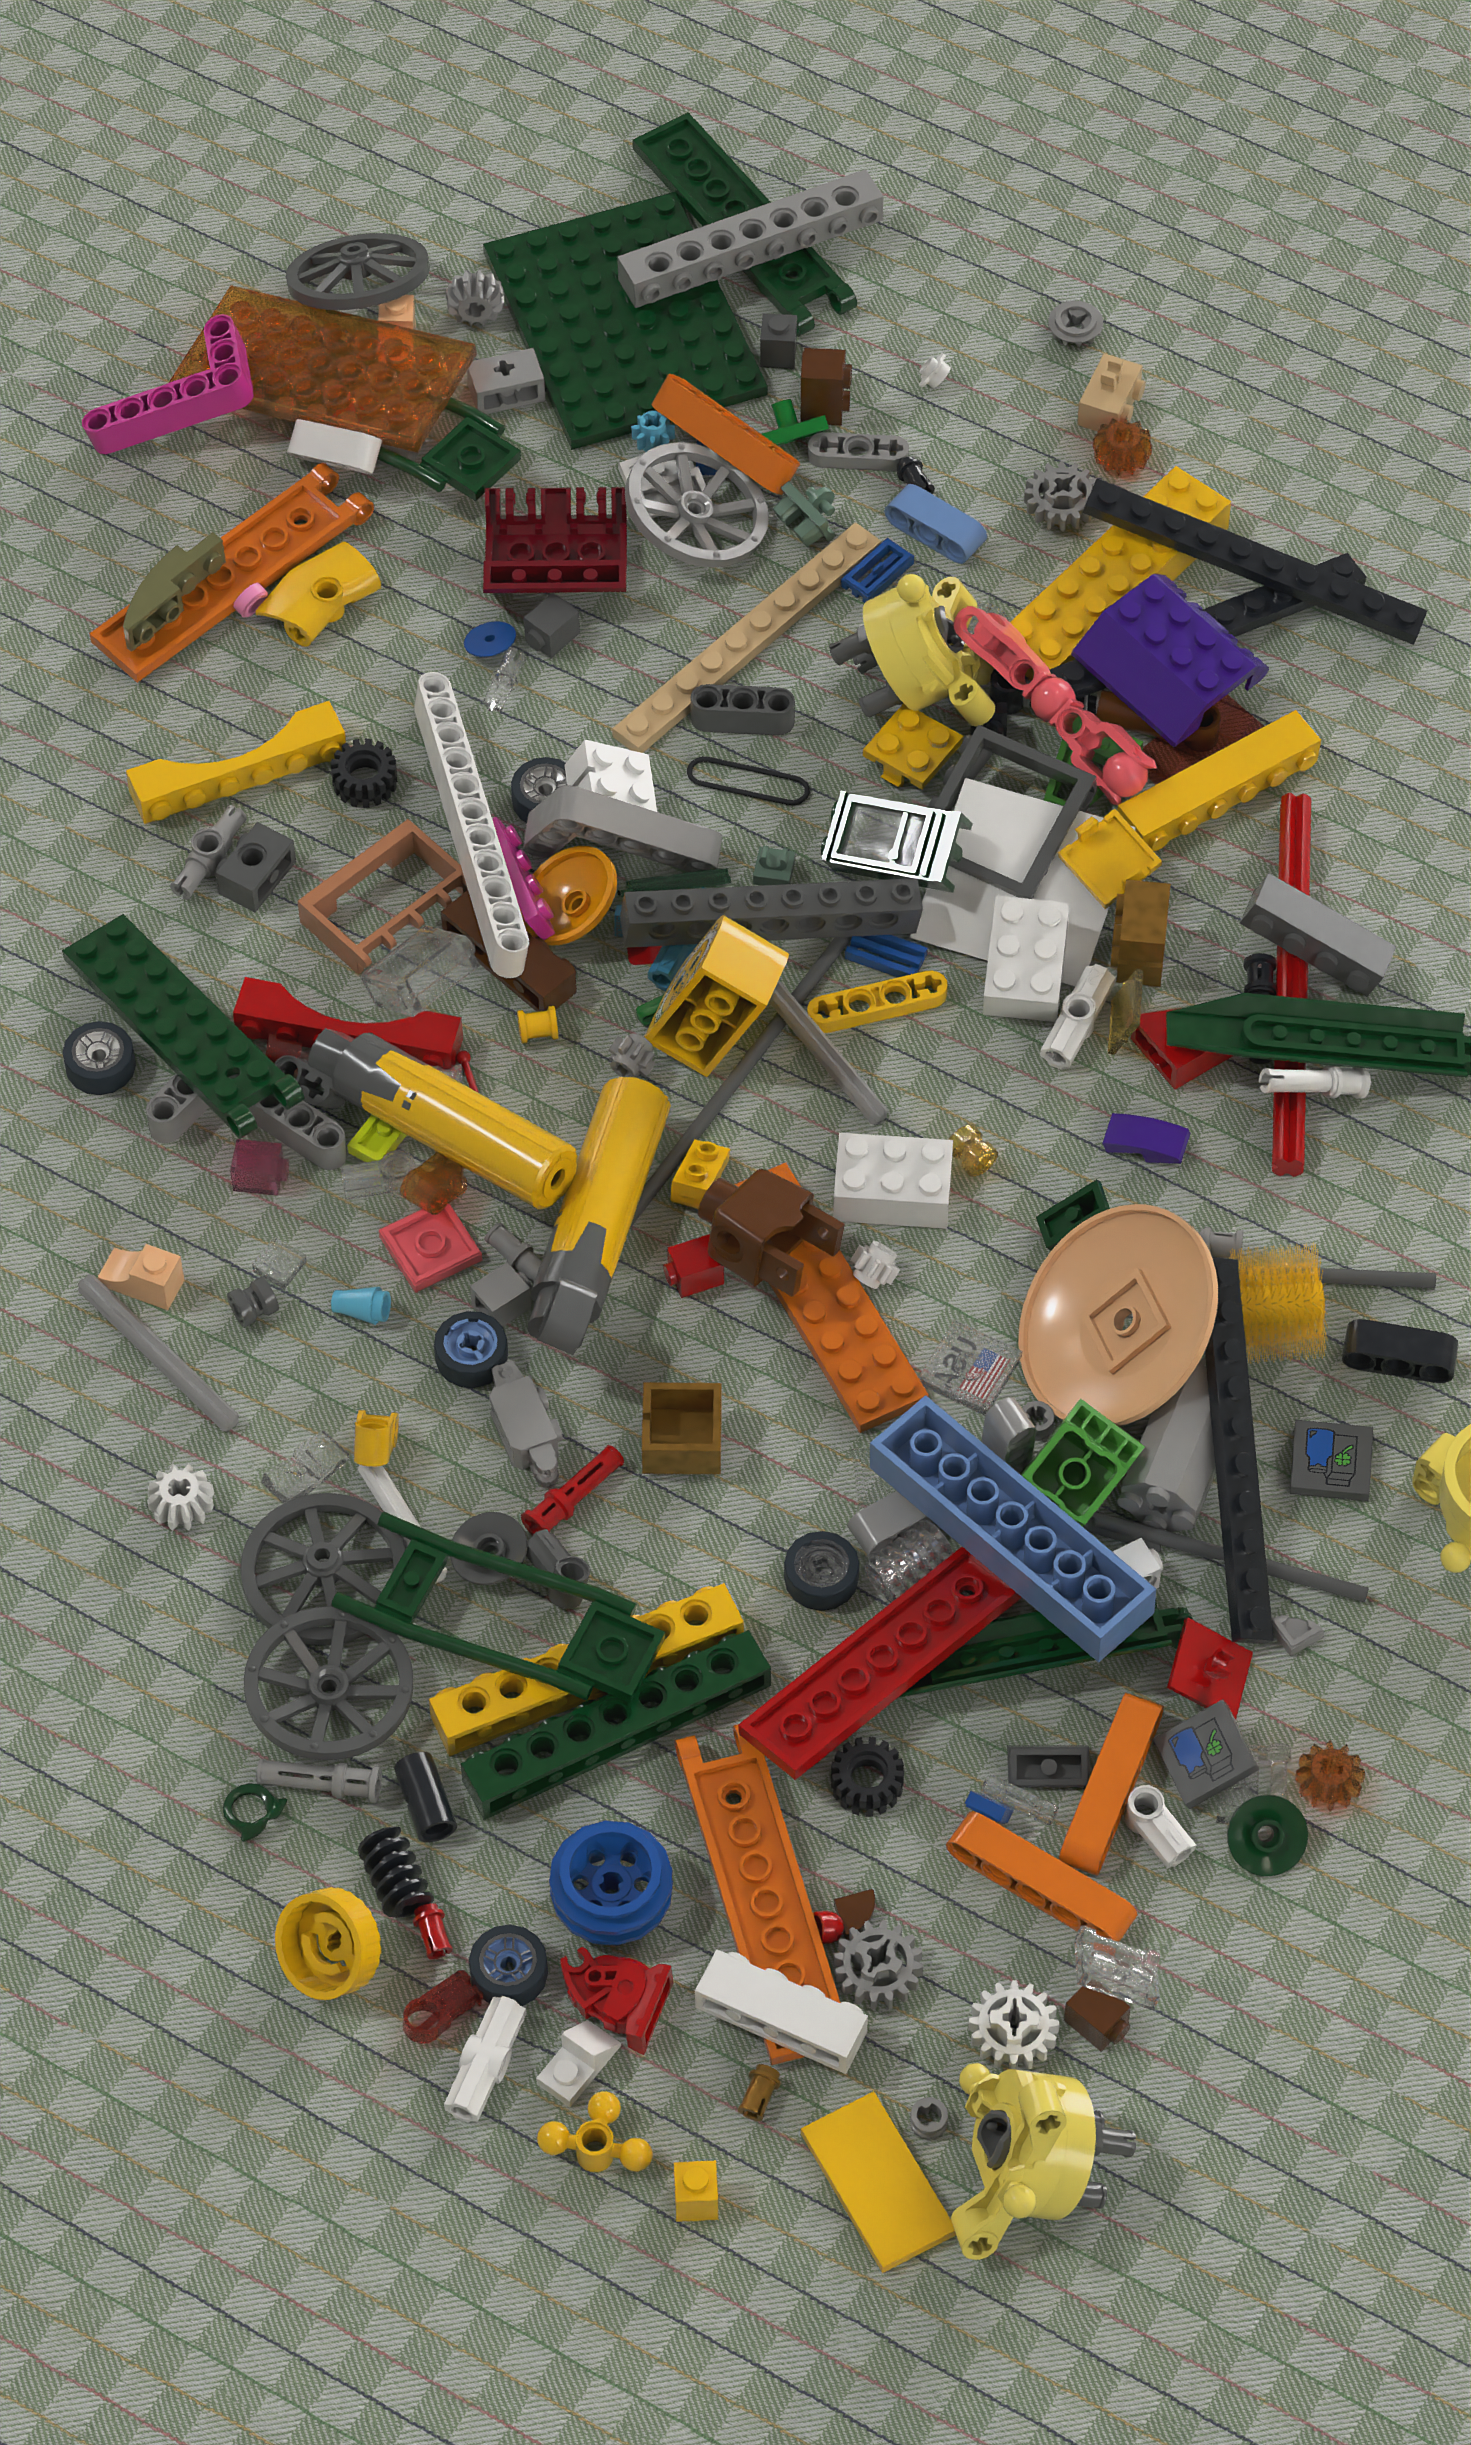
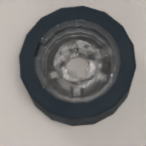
M818 1531L805 1534L796 1539L787 1550L784 1561L786 1590L794 1601L806 1608L819 1611L836 1609L848 1602L856 1592L860 1566L857 1551L848 1540L836 1533ZM818 1567L827 1568L825 1570H821L820 1573L816 1572V1568Z

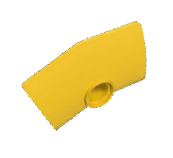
M344 541L290 570L256 609L255 613L256 615L283 621L287 635L298 645L308 647L328 623L338 621L343 617L346 604L349 602L353 604L381 589V581L371 563L357 549Z

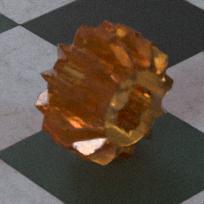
M1127 416L1123 422H1118L1112 417L1109 425H1100L1098 433L1093 438L1096 463L1103 464L1105 472L1113 469L1118 476L1122 471H1127L1133 476L1136 468L1144 469L1147 460L1152 454L1149 430L1142 429L1140 421L1130 423Z
M1330 1739L1323 1750L1314 1743L1310 1747L1309 1754L1303 1753L1299 1758L1298 1765L1300 1768L1296 1770L1295 1780L1296 1783L1301 1784L1299 1789L1301 1797L1312 1796L1311 1804L1313 1808L1321 1802L1326 1803L1329 1812L1334 1809L1335 1802L1347 1808L1350 1805L1351 1797L1358 1798L1362 1791L1361 1783L1364 1782L1365 1771L1360 1768L1361 1759L1359 1755L1348 1756L1349 1748L1347 1744L1339 1750L1334 1749V1744Z

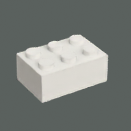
M995 895L984 988L983 1015L1049 1022L1057 1021L1068 928L1069 903Z
M839 1133L833 1217L841 1222L947 1229L953 1140Z

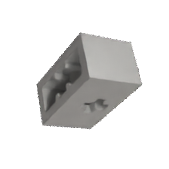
M533 348L513 351L490 358H481L466 363L468 388L475 408L485 414L545 401L544 377Z

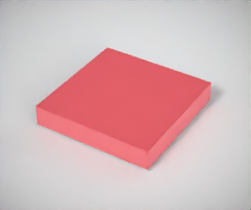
M446 1198L379 1229L380 1239L415 1293L483 1261L481 1251Z

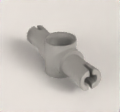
M228 805L214 826L203 828L193 835L191 839L192 851L185 859L186 865L170 885L174 894L179 897L182 895L183 899L189 900L204 878L215 876L218 864L223 858H226V853L232 846V838L247 820V815L243 810L237 808L235 811V806Z

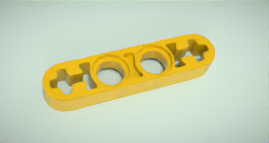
M931 970L815 997L809 1002L807 1013L823 1033H831L941 1006L946 1001L947 979L940 972ZM931 986L932 989L937 990V992L930 993V991L928 989H925V987ZM912 989H914V995H917L916 998H912ZM891 992H899L905 996V1000L901 1003L893 1004L888 1002L885 996ZM856 1000H862L867 1002L870 1007L866 1011L856 1012L849 1005ZM838 1006H843V1015H840ZM825 1011L826 1015H829V1017L823 1018L821 1014H818V1012Z

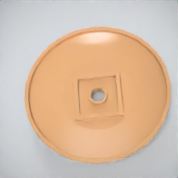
M1131 1204L1111 1208L1090 1217L1060 1240L1037 1271L1027 1292L1020 1317L1018 1338L1020 1362L1027 1384L1038 1401L1048 1404L1053 1409L1054 1415L1064 1420L1081 1398L1119 1427L1137 1421L1152 1413L1166 1403L1184 1385L1204 1354L1217 1314L1218 1282L1216 1269L1208 1246L1201 1235L1188 1222L1168 1210L1146 1204ZM1133 1314L1131 1325L1123 1330L1125 1318Z

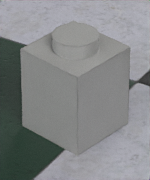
M506 1262L470 1285L471 1306L476 1312H483L492 1316L504 1326L531 1309L530 1291H532V1285L523 1272H516Z

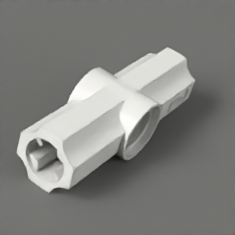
M1098 964L1086 966L1072 993L1063 1000L1062 1012L1040 1052L1041 1057L1050 1066L1060 1070L1064 1067L1070 1068L1084 1040L1093 1033L1095 1020L1116 982V977L1109 972L1108 968Z
M505 1996L493 1997L476 2035H470L460 2057L458 2075L444 2103L445 2110L456 2119L467 2123L470 2121L478 2122L495 2083L499 2084L507 2071L512 2055L511 2047L526 2016V2008L520 2006L513 1999Z

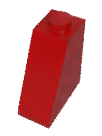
M1176 1009L1140 1014V1017L1138 1014L1137 1021L1134 1018L1132 1023L1133 1028L1131 1027V1029L1133 1030H1131L1130 1039L1174 1090L1234 1056L1167 1045L1166 1012Z

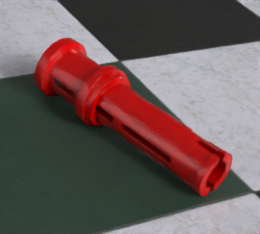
M607 1445L603 1451L581 1468L561 1488L548 1490L540 1504L532 1511L526 1510L521 1514V1521L532 1536L535 1532L544 1529L550 1532L561 1520L570 1519L575 1511L574 1506L618 1467L624 1464L621 1453L615 1447Z

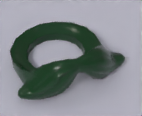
M247 1783L231 1790L225 1798L223 1804L224 1818L231 1827L241 1833V1841L245 1842L260 1835L266 1828L269 1820L280 1816L287 1803V1799L275 1798L260 1784ZM251 1794L261 1798L267 1814L253 1823L238 1820L232 1813V1807L234 1802L243 1795Z

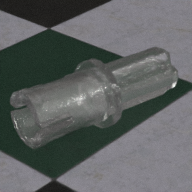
M508 648L504 652V657L498 669L494 670L491 674V685L483 700V704L487 706V710L490 712H500L503 710L511 691H514L518 686L517 677L527 658L521 651L517 660L513 661L518 650L516 648Z

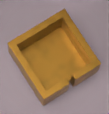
M1126 880L1125 894H1117L1110 964L1111 968H1117L1116 983L1135 984L1137 982V985H1139V978V980L1142 979L1140 981L1141 985L1161 987L1171 884Z
M643 1382L642 1474H721L722 1383Z

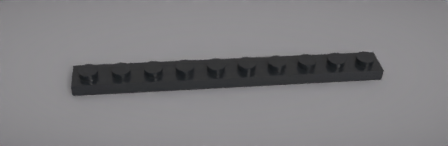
M1096 479L1083 510L1084 514L1412 645L1415 644L1428 611L1099 479Z
M1348 553L1315 565L1365 585L1367 576ZM1261 586L1202 610L1210 614L1229 631L1228 634L1237 637L1315 605L1267 586ZM1076 659L1049 669L1051 674H1055L1058 678H1062L1071 685L1076 694V700L1107 688Z
M1212 1257L1217 1274L1218 1304L1212 1334L1205 1349L1231 1639L1232 1642L1267 1644L1274 1641L1238 1259Z

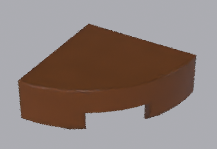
M873 1889L834 1899L835 1911L844 1922L843 1934L846 1940H850V1928L853 1927L861 1933L863 1932L865 1921L871 1920L875 1909Z

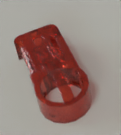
M458 1970L431 1990L411 2000L406 2005L402 2020L405 2035L413 2042L420 2044L435 2041L443 2032L451 2027L452 2021L474 2007L475 2003L479 2007L482 2005L483 1992L478 1989L476 1984L471 1986V1976L465 1970ZM417 2011L432 2013L426 2021L416 2028L408 2020Z

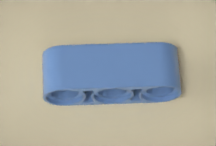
M914 484L906 485L884 510L887 520L894 527L958 564L965 563L987 539L986 530L977 520Z

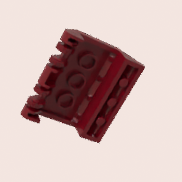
M571 487L541 488V515H536V488H528L526 493L528 516H514V505L516 504L514 488H505L506 515H501L500 488H485L486 542L483 565V593L626 592L627 506L625 487H611L612 514H607L606 487H598L596 492L598 515H585L586 492L584 487H576V515H571Z

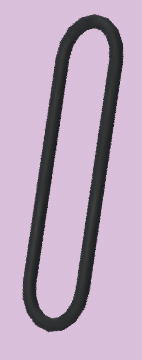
M704 756L694 759L687 767L688 778L694 784L786 805L801 804L810 794L808 782L796 775ZM700 762H710L797 781L803 785L805 790L803 796L799 799L788 800L701 781L693 776L692 769Z

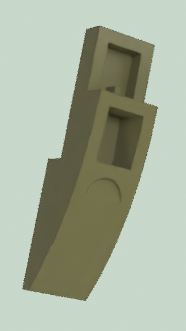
M212 532L188 552L176 545L162 557L141 582L131 600L123 624L126 647L131 652L142 643H147L151 640L154 634L167 623L175 621L180 613L184 611L182 596L192 592L198 583L210 574L216 573L226 562L223 540Z

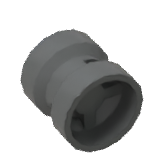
M262 1276L251 1281L250 1286L244 1290L237 1288L227 1293L229 1305L236 1319L244 1328L255 1323L256 1318L262 1314L269 1316L279 1311L276 1296L267 1280Z

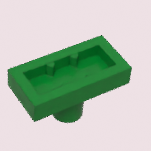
M786 399L771 404L778 429L762 433V435L779 446L824 432L829 427L825 415L798 423L792 400Z

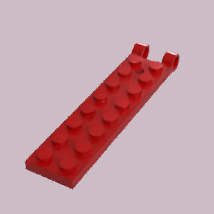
M960 1547L739 1723V1735L794 1780H797L1022 1597L965 1548ZM965 1590L973 1591L975 1594L971 1596H964L960 1593Z

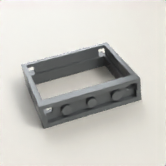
M978 725L973 735L968 734L963 740L959 751L961 755L956 766L950 765L943 779V785L945 786L939 796L934 795L928 808L950 810L963 786L965 778L970 774L983 749L1072 787V792L1022 883L964 857L959 862L950 860L949 866L1018 898L1033 899L1044 875L1047 874L1048 868L1062 842H1064L1063 840L1078 812L1086 813L1097 792L1096 776ZM920 825L915 828L910 839L913 857H915L923 826Z

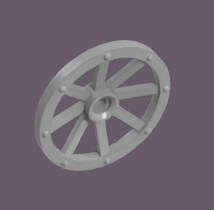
M680 442L656 446L645 452L636 461L627 478L625 501L634 524L650 543L679 561L711 568L737 564L747 559L756 551L767 531L768 507L758 484L708 447ZM676 460L682 496L652 467L665 461ZM688 461L701 463L717 470L702 492L693 490ZM642 476L672 505L642 499L640 490ZM726 478H729L746 498V500L713 505L711 501L712 496ZM751 511L753 517L751 534L719 521L715 517ZM648 513L676 518V523L666 533L654 522ZM706 528L741 544L732 548L718 550ZM685 530L694 532L703 549L692 547L676 539Z

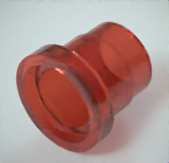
M268 1034L266 1056L273 1063L285 1055L301 1058L302 1042L276 1038V1034Z

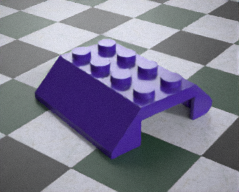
M1152 574L1105 609L1072 650L1071 655L1171 746L1176 747L1199 729L1205 711L1246 680L1244 688L1247 691L1266 676L1269 667L1258 657H1254V654L1249 649L1239 648L1236 645L1238 639L1232 634H1228L1229 631L1210 614L1203 611L1201 606L1195 602H1187L1185 600L1187 594L1182 589L1177 588V585L1166 575Z

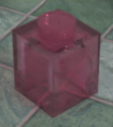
M236 1139L230 1169L233 1191L278 1196L281 1181L287 1182L289 1175V1159L283 1158L282 1143Z

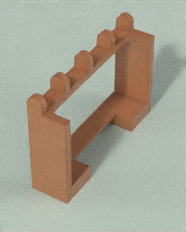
M407 819L299 899V918L302 925L359 975L364 971V968L372 964L368 956L372 950L380 944L391 950L397 945L392 935L408 923L419 929L425 924L420 914L436 902L446 908L452 903L448 893L456 889L462 895L468 888L461 865L413 822ZM413 853L444 879L357 945L327 919L337 911L336 899L386 863L393 869Z

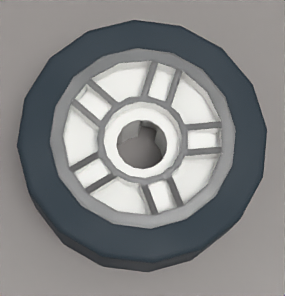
M550 757L534 758L522 764L514 773L511 781L513 810L522 821L527 823L528 814L557 788L567 786L566 763L564 761Z
M102 1021L86 1023L73 1030L65 1040L62 1053L67 1078L75 1088L82 1092L94 1095L114 1093L124 1087L133 1077L136 1060L132 1039L123 1028L114 1023Z

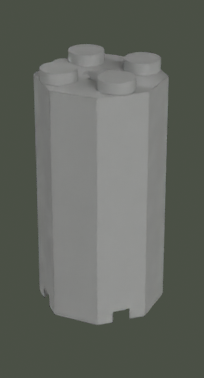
M1205 1358L1200 1359L1195 1370L1184 1385L1166 1403L1152 1412L1140 1441L1145 1447L1130 1466L1123 1482L1121 1494L1117 1502L1120 1507L1129 1511L1137 1520L1143 1522L1142 1524L1169 1532L1193 1529L1215 1477L1216 1467L1206 1366H1204L1206 1363Z

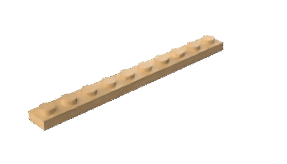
M855 522L612 728L613 738L631 751L645 752L691 712L690 696L696 687L705 684L723 685L841 585V579L881 544V540Z

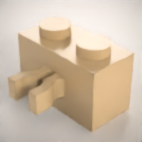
M1103 353L1079 401L1077 425L1117 437L1122 425L1127 426L1131 420L1134 401H1140L1146 385V381L1141 380L1143 365Z

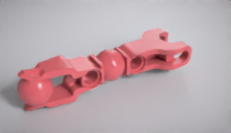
M967 606L958 612L953 625L956 634L972 651L993 666L1014 688L1024 691L1022 696L1025 699L1031 700V707L1035 715L1044 722H1048L1051 726L1056 727L1059 735L1073 751L1070 756L1071 763L1076 768L1096 776L1097 787L1102 790L1111 804L1118 806L1122 803V797L1134 796L1143 790L1148 781V769L1157 767L1155 761L1141 750V747L1123 727L1109 722H1102L1090 711L1083 710L1085 705L1080 701H1076V694L1071 685L1062 678H1058L1055 674H1051L1048 666L1027 645L1022 634L1005 617L996 613H986L984 610L973 606ZM976 616L979 622L974 628V634H970L966 623L969 618ZM1032 667L1034 678L1027 684L1025 682V674ZM1080 716L1082 726L1077 733H1074L1072 728L1073 722ZM1104 737H1110L1124 751L1108 758L1102 773L1093 763L1092 758L1095 754L1094 750L1101 747Z

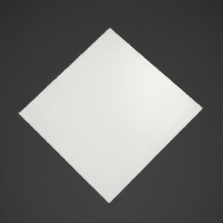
M965 778L954 811L962 812L973 825L971 830L959 828L956 843L962 848V857L1022 883L1063 806ZM1082 811L1078 812L1063 840L1064 842L1059 847L1048 868L1047 874L1044 875L1033 898L1069 903L1061 983L1076 986L1086 966H1090L1109 907L1106 909L1102 907L1058 857L1060 850L1078 839V833L1074 829L1091 816L1097 819L1098 822L1103 820V817ZM948 866L946 878L955 885L954 892L927 888L922 901L923 911L917 932L911 934L910 938L988 961L995 895L1016 896Z

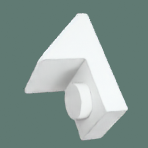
M589 2020L561 2034L562 2048L536 2078L538 2086L569 2108L621 2047V2043Z

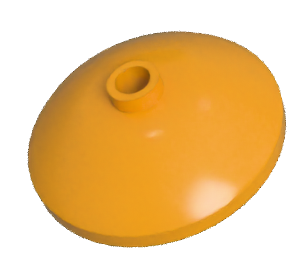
M574 846L564 849L547 859L533 873L543 889V893L539 894V897L547 902L554 915L549 920L555 934L544 940L547 945H563L585 936L603 920L609 911L617 889V873L613 862L601 850L591 846ZM521 912L526 930L534 937H537L538 935L525 921Z

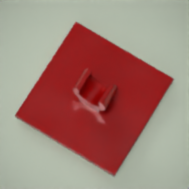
M1188 1617L1184 1620L1167 1688L1204 1708H1208L1223 1699L1228 1704L1236 1720L1253 1652Z

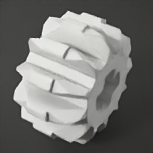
M172 1463L170 1473L168 1474L158 1470L156 1475L157 1482L149 1483V1499L147 1500L148 1508L154 1513L158 1524L168 1521V1527L172 1531L179 1524H184V1527L189 1531L193 1520L204 1524L206 1519L205 1513L212 1512L214 1506L212 1499L214 1489L213 1485L207 1482V1477L203 1470L194 1473L193 1467L189 1463L183 1470H178Z

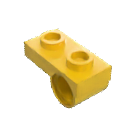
M694 1139L672 1180L671 1202L699 1209L704 1194L712 1183L721 1177L729 1162L730 1148L716 1145L713 1142Z

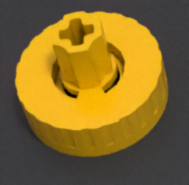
M327 1887L298 1896L286 1905L276 1925L275 1948L279 1964L291 1984L308 1997L318 2000H331L355 1992L369 1983V1980L376 1973L375 1971L380 1962L381 1939L377 1923L364 1902L353 1893L342 1888ZM323 1955H324L326 1958H328L329 1960L335 1961V1962H338V1963L331 1964L330 1962H328V1961L323 1957ZM344 1960L346 1966H342L339 1961Z

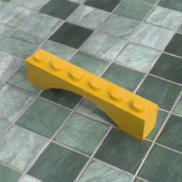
M326 701L295 712L287 725L272 739L257 749L241 756L219 762L199 764L157 759L126 770L129 793L144 824L155 820H163L178 812L190 808H198L204 803L232 796L239 791L256 785L267 784L271 780L291 773H299L308 767L323 762H330L334 759V753L337 750L342 752V745L346 743L345 731L330 701Z

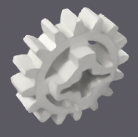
M1012 1980L1010 1989L1004 1990L1000 1983H996L994 1995L984 1990L981 1992L980 2001L982 2004L973 2003L971 2015L973 2017L969 2018L968 2031L974 2032L971 2035L972 2046L982 2045L980 2049V2058L982 2060L990 2055L995 2057L994 2067L997 2069L1002 2065L1003 2061L1009 2062L1010 2069H1016L1018 2062H1023L1028 2070L1032 2069L1033 2057H1037L1044 2062L1047 2059L1046 2048L1054 2049L1056 2046L1057 2037L1054 2034L1059 2032V2021L1054 2020V2018L1056 2017L1057 2008L1055 2005L1045 2007L1048 1995L1044 1992L1037 1997L1034 1996L1033 1984L1029 1983L1025 1990H1019L1017 1980ZM1012 2015L1015 2016V2023L1017 2024L1016 2036L1012 2035V2028H1010Z

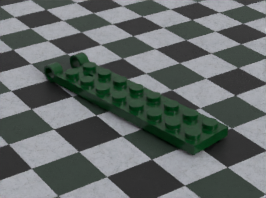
M689 112L632 140L633 150L671 192H676L679 201L702 227L771 203ZM812 247L803 248L783 255L780 258L742 270L781 314L797 315V337L815 328L813 316L805 304L826 294L832 308L839 315L857 307V299L852 288L843 282ZM790 275H795V276H797V278H793V279L787 278V277L790 276Z
M124 914L62 950L64 960L223 1120L239 1139H242L258 1128L257 1122L248 1108L272 1094L286 1110H289L305 1099L304 1093L295 1078L290 1074L285 1075ZM239 1074V1076H237L236 1078H228L232 1075Z

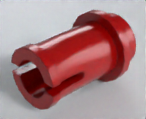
M435 1903L418 1907L414 1911L413 1925L419 1927L427 1958H442L445 1956L443 1950H445L446 1954H450L453 1948L449 1943L442 1921L445 1917L444 1911L439 1909Z

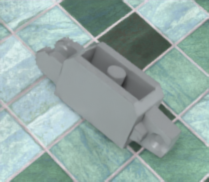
M513 1360L494 1366L492 1368V1378L495 1387H493L489 1395L491 1403L490 1416L511 1465L521 1470L530 1467L539 1485L546 1488L552 1487V1485H556L555 1483L558 1482L559 1478L557 1469V1458L559 1457L558 1442L563 1440V1436L556 1418L550 1420L546 1410L549 1409L546 1394L542 1387H535L530 1375L526 1377L522 1375Z

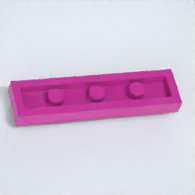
M496 816L492 820L518 905L528 925L540 938L546 940L555 934L549 920L554 917L553 912L547 902L539 897V894L543 893V889L536 877L528 871L533 868L529 858L522 849L519 850L518 848L522 844L521 838L512 825L506 828Z

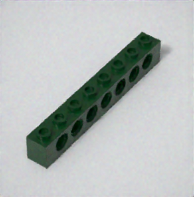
M749 1630L738 1635L729 1634L722 1638L715 1646L704 1651H693L687 1654L682 1661L667 1668L658 1667L652 1670L644 1678L631 1703L610 1694L596 1701L588 1700L578 1705L574 1711L562 1717L546 1719L534 1730L525 1734L518 1733L508 1737L501 1745L491 1750H481L471 1754L465 1762L461 1763L462 1782L483 1820H486L770 1687L771 1666ZM726 1668L731 1672L728 1674H717L714 1671ZM683 1685H692L695 1687V1689L691 1691H683L680 1690L679 1687ZM649 1701L660 1704L654 1708L643 1706L644 1703ZM612 1718H620L624 1720L622 1723L617 1725L609 1724L607 1722L609 1719ZM575 1735H585L588 1737L586 1740L579 1742L571 1739ZM542 1751L552 1754L547 1758H537L534 1756ZM505 1768L515 1770L511 1775H501L498 1773Z

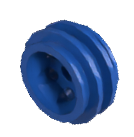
M602 1821L581 1827L562 1842L551 1863L549 1879L550 1897L556 1916L572 1934L593 1944L617 1946L641 1939L661 1923L671 1905L673 1870L666 1849L650 1832L629 1822ZM605 1860L600 1866L592 1865L593 1863ZM623 1860L634 1865L625 1867L620 1861ZM578 1879H583L587 1881L588 1886L583 1890H578L574 1886V1882ZM646 1881L648 1885L644 1891L636 1890L634 1886L637 1882ZM608 1890H617V1891H618L617 1893H614V1894H607V1893H605V1892L608 1891Z

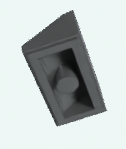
M1007 1745L1008 1787H1086L1089 1781V1746Z

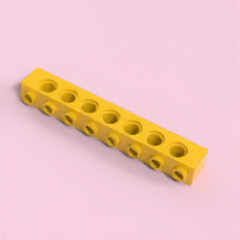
M725 1583L715 1587H703L690 1597L680 1601H667L652 1612L641 1616H632L634 1619L666 1632L665 1636H667L646 1676L658 1667L667 1668L682 1661L687 1654L693 1651H704L717 1645L722 1638L729 1634L738 1635L744 1632V1621ZM692 1620H700L704 1622L702 1625L693 1626L688 1624V1622ZM558 1644L542 1655L531 1659H522L557 1670L558 1663L569 1644ZM501 1670L496 1673H483L473 1679L472 1682L457 1688H445L434 1697L429 1698L431 1719L450 1757L577 1707L586 1700L551 1685ZM593 1687L588 1700L597 1699L608 1693ZM509 1692H516L520 1694L518 1697L512 1699L504 1697V1695ZM471 1707L483 1708V1710L478 1713H469L466 1711Z

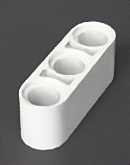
M297 419L287 454L310 462L326 463L328 466L372 475L382 440L357 431Z

